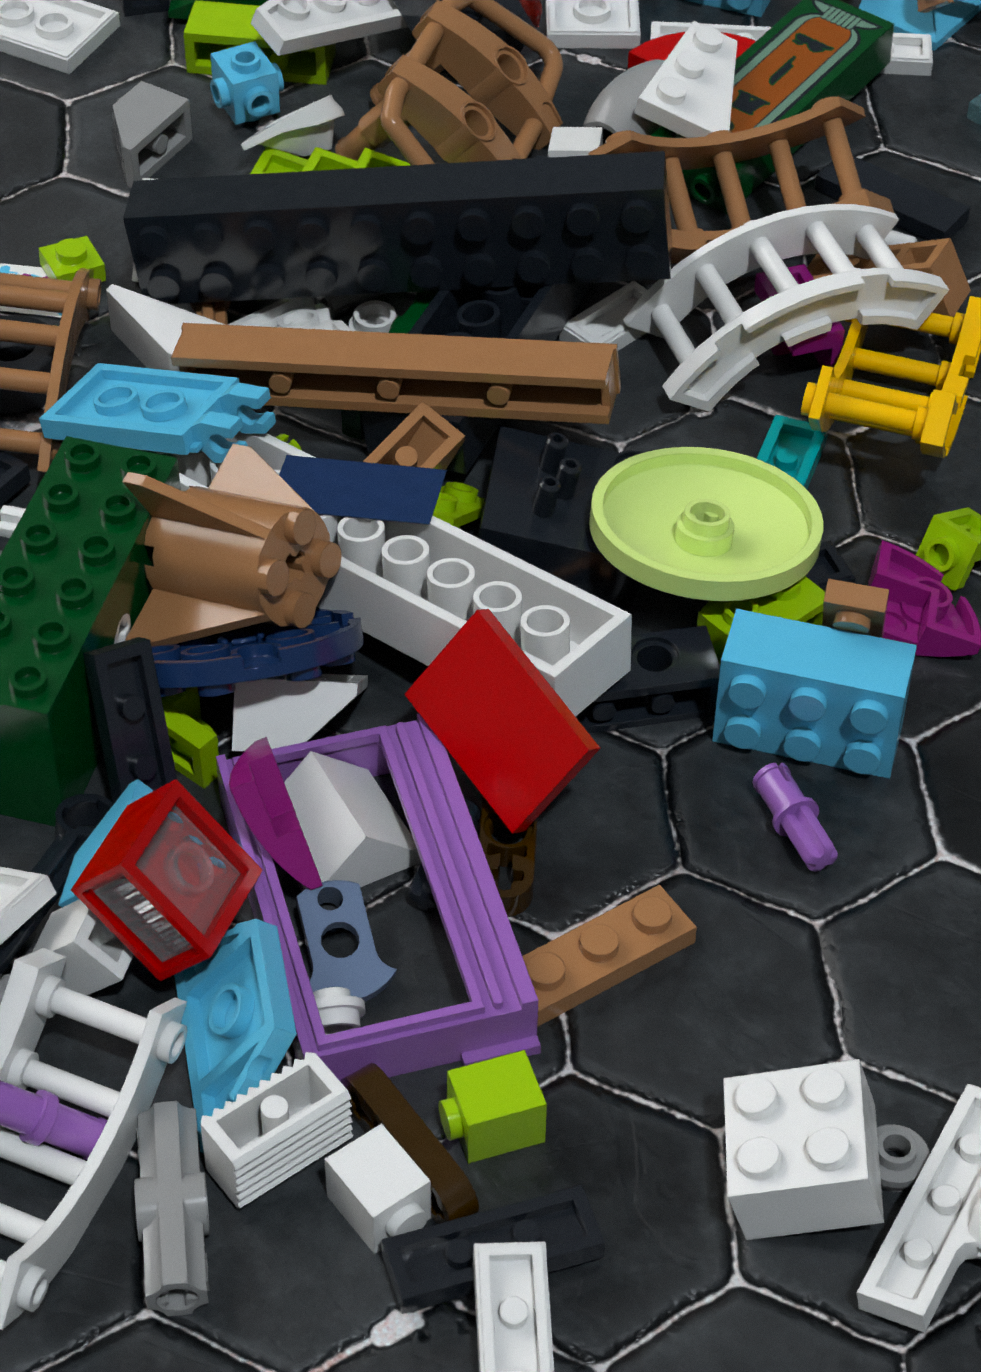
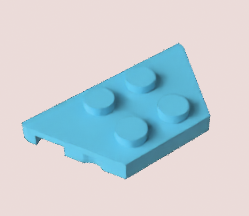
M259 919L237 923L235 927L226 931L210 958L174 975L177 997L187 1002L181 1024L187 1026L185 1051L193 1106L196 1109L199 1147L202 1153H204L200 1125L202 1115L212 1116L214 1108L224 1109L226 1101L236 1102L237 1094L247 1095L249 1087L259 1088L260 1080L270 1081L271 1074L275 1073L297 1035L278 927Z

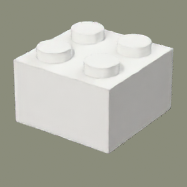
M860 1059L724 1078L727 1195L746 1240L884 1223L875 1103Z

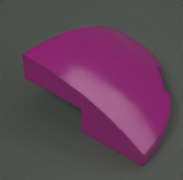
M882 540L875 557L868 586L889 589L883 638L917 645L915 654L917 656L954 657L978 654L981 648L980 625L967 599L960 596L956 606L952 604V593L948 587L941 583L944 575L913 553Z
M267 737L259 739L245 750L234 765L229 779L231 793L250 830L271 857L294 879L310 890L323 886L269 741Z

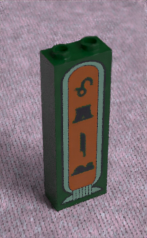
M802 0L736 59L729 131L732 133L789 118L812 109L816 102L827 97L839 96L850 101L890 63L894 23L840 0ZM663 126L651 135L655 137L686 138ZM803 144L790 148L791 154L797 151ZM770 154L735 162L744 198L746 199L775 171ZM715 166L682 170L689 197L728 215Z

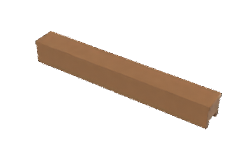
M183 323L181 326L182 333L171 355L172 365L178 366L180 372L239 378L240 383L269 388L271 398L265 403V405L411 413L423 401L439 415L609 424L616 395L620 394L621 390L618 344Z

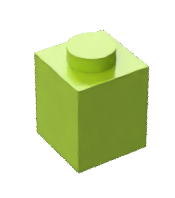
M525 1050L447 1071V1099L438 1102L440 1119L447 1139L449 1141L459 1139L468 1163L545 1142L547 1103Z

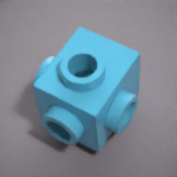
M255 41L210 53L212 70L210 88L213 100L219 109H225L235 125L244 122H254L262 117L280 112L279 92L284 90L281 70L276 63L269 61Z

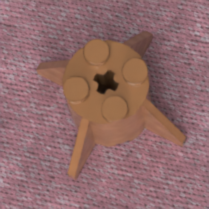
M232 444L209 488L189 486L190 488L186 491H181L147 475L127 472L122 482L152 516L146 531L144 546L153 547L152 558L154 567L145 565L146 576L153 590L125 640L141 637L150 639L151 646L178 644L259 623L280 627L305 628L312 622L316 606L324 593L329 578L335 576L340 568L341 549L337 543L330 542V534L321 517L252 447Z

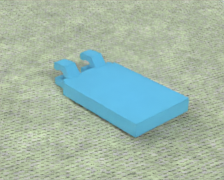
M97 363L39 418L44 438L64 440L66 436L124 448L188 455L190 452L198 453L202 450L214 463H222L232 444L248 446L246 441L229 442L225 438L232 439L239 431L247 434H266L276 423L274 412L257 413L253 410L261 409L271 398L269 388L240 383L239 378Z

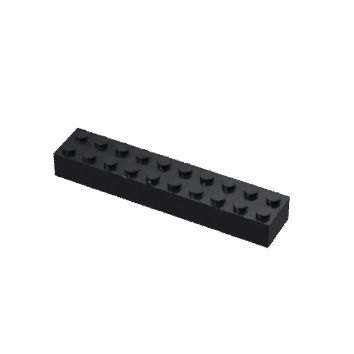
M665 151L133 181L123 216L141 294L167 304L671 279L672 233Z

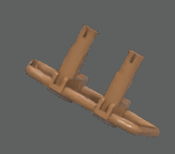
M437 0L424 12L420 22L413 29L412 33L417 41L412 49L393 63L385 73V77L370 90L371 99L376 106L360 119L359 125L338 141L335 145V151L338 155L358 161L364 148L374 151L377 148L385 147L393 141L410 165L435 164L409 130L408 126L412 125L436 150L439 156L448 163L527 159L532 149L540 150L550 143L553 127H560L563 124L553 104L563 72L562 56L556 45L547 36L494 0ZM470 7L536 52L544 63L540 80L537 79L529 68L525 58L519 51L508 46L490 30L460 11ZM446 69L469 95L439 73ZM495 118L517 136L513 144L497 124Z

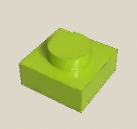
M87 236L64 239L55 244L39 247L40 265L48 278L72 281L80 268L94 270L93 278L101 279L102 282L106 281L105 264Z

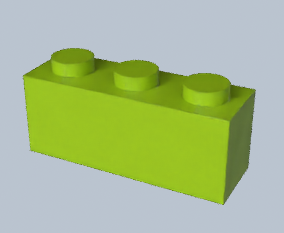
M195 0L183 33L187 73L212 75L210 53L255 41L269 61L279 66L284 81L327 84L336 53V43L278 56L251 25L256 8L259 6Z

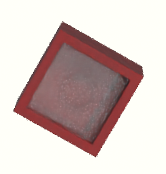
M175 779L126 806L71 888V891L159 981H162L213 955L263 870L187 789Z

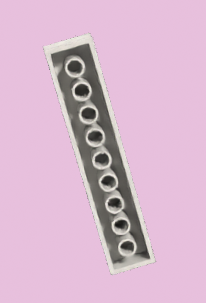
M239 431L232 439L225 438L229 442L246 441L247 445L252 447L278 475L286 455L314 457L267 433L247 434ZM140 450L178 458L181 491H186L190 488L189 486L209 488L222 464L214 463L202 450L198 453L190 452L188 455ZM318 514L330 534V542L339 545L342 558L338 572L335 576L329 578L324 593L316 607L353 612L354 618H361L363 632L429 666L476 610L490 609L575 717L631 671L632 614L433 515L430 525Z

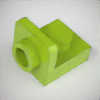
M969 507L933 515L916 553V556L935 567L944 575L941 583L952 590L964 587L974 563L981 560V515Z
M187 687L185 692L161 698L175 770L204 789L218 777L216 756L219 755L218 738L213 729L202 720L198 688Z

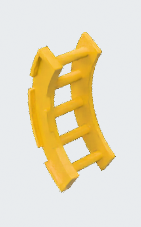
M970 296L965 314L956 312L955 317L931 313L918 330L890 325L949 338V343L955 344L956 349L952 362L942 360L941 365L862 349L869 324L860 325L857 319L845 320L850 322L851 326L834 368L822 365L818 383L808 382L805 389L801 415L808 416L811 429L827 432L834 421L837 420L912 437L911 439L915 440L916 444H920L921 454L939 458L948 456L967 403L968 396L965 395L968 387L969 378H974L981 354V298ZM858 369L936 386V388L931 392L930 397L851 379L854 370Z

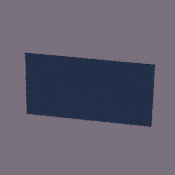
M286 455L279 476L317 514L430 525L447 470Z

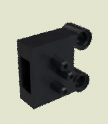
M501 426L491 463L477 538L610 604L622 605L629 603L635 598L640 582L621 572L602 555L593 541L589 519L592 494L600 478L616 464L643 452L627 450L619 453L570 442L561 433H551L548 436Z

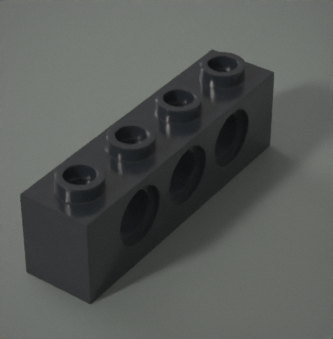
M707 626L631 635V671L576 716L587 732L596 733L715 716L720 665Z

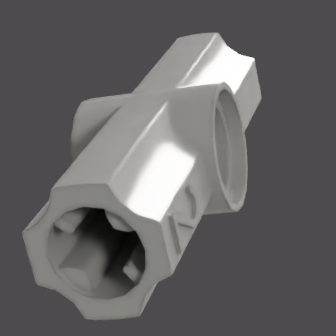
M178 1101L153 1103L152 1107L146 1112L137 1114L138 1161L140 1162V1178L134 1179L136 1221L139 1242L143 1241L147 1309L163 1312L166 1316L192 1314L194 1309L208 1303L207 1252L205 1253L204 1235H210L205 1172H200L196 1109L182 1106Z

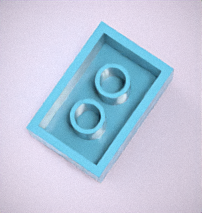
M736 609L721 658L712 741L741 749L756 750L793 758L798 761H808L850 770L859 774H869L890 779L902 730L917 645Z

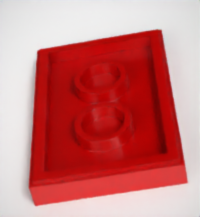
M490 609L476 610L404 694L512 834L524 832L601 749Z

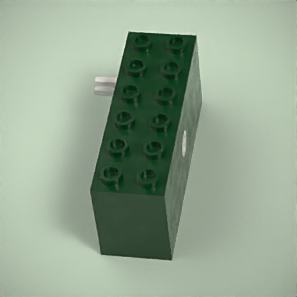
M66 436L27 508L3 505L0 510V536L10 538L0 555V815L55 827V812L58 805L71 796L84 794L101 759L103 750L83 653L126 641V637L153 590L145 570V565L154 567L152 558L153 547L144 546L146 531L152 516L122 481L127 472L147 475L181 490L178 458Z

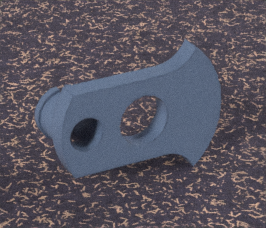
M332 880L322 882L323 886L313 890L305 889L297 895L296 905L312 968V976L309 980L312 991L315 992L330 987H343L350 990L351 996L362 998L365 1002L376 997L391 983L397 969L382 962L376 952L360 885L351 881ZM323 903H332L335 904L338 907V909L326 910L323 909L320 905ZM344 928L355 935L358 941V948L350 956L336 958L324 950L321 939L325 933H334Z

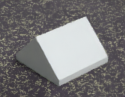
M310 751L285 780V786L322 882L332 880L351 881L358 883L361 888L420 863L421 860L411 833L369 770ZM294 879L301 891L307 889L306 886Z

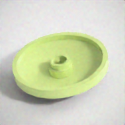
M673 447L644 452L625 459L609 469L600 478L592 494L589 519L590 532L593 541L602 555L613 566L632 579L651 588L676 596L708 601H739L767 596L782 591L800 581L812 569L819 555L823 535V517L817 502L810 492L786 472L764 461L740 453L705 447Z

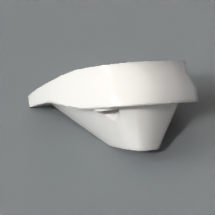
M329 95L276 119L241 143V146L245 151L260 144L303 157L311 155L315 147L328 151L332 149L334 121L345 116L342 107L334 101L332 95Z

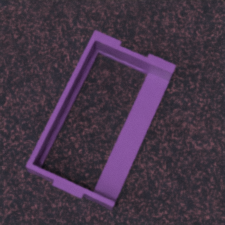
M417 714V720L410 722H399L391 726L384 725L272 749L284 782L310 751L369 770L373 777L391 773L470 1001L333 1034H325L273 859L250 830L231 793L229 786L230 774L240 756L232 757V759L226 760L225 754L216 756L220 802L230 836L263 870L248 894L254 919H259L278 927L297 1033L291 1043L295 1059L304 1060L306 1052L316 1053L338 1080L341 1081V1079L369 1063L378 1065L389 1078L461 1061L462 1066H467L525 1050L527 1056L541 1053V1045L537 1036L538 998L447 750L420 714Z

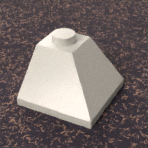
M322 673L321 676L314 679L286 681L285 676L280 675L256 681L235 683L232 751H245L255 741L267 737L271 749L307 742L367 688L368 676Z

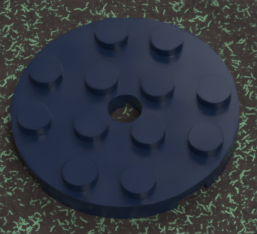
M316 609L312 622L305 628L280 627L259 623L178 644L151 647L161 697L185 692L187 687H197L198 694L201 697H213L234 692L236 690L235 683L256 681L284 675L286 681H304L317 678L322 675L321 666H340L354 662L356 660L355 652L363 646L364 638L361 618H354L353 612Z

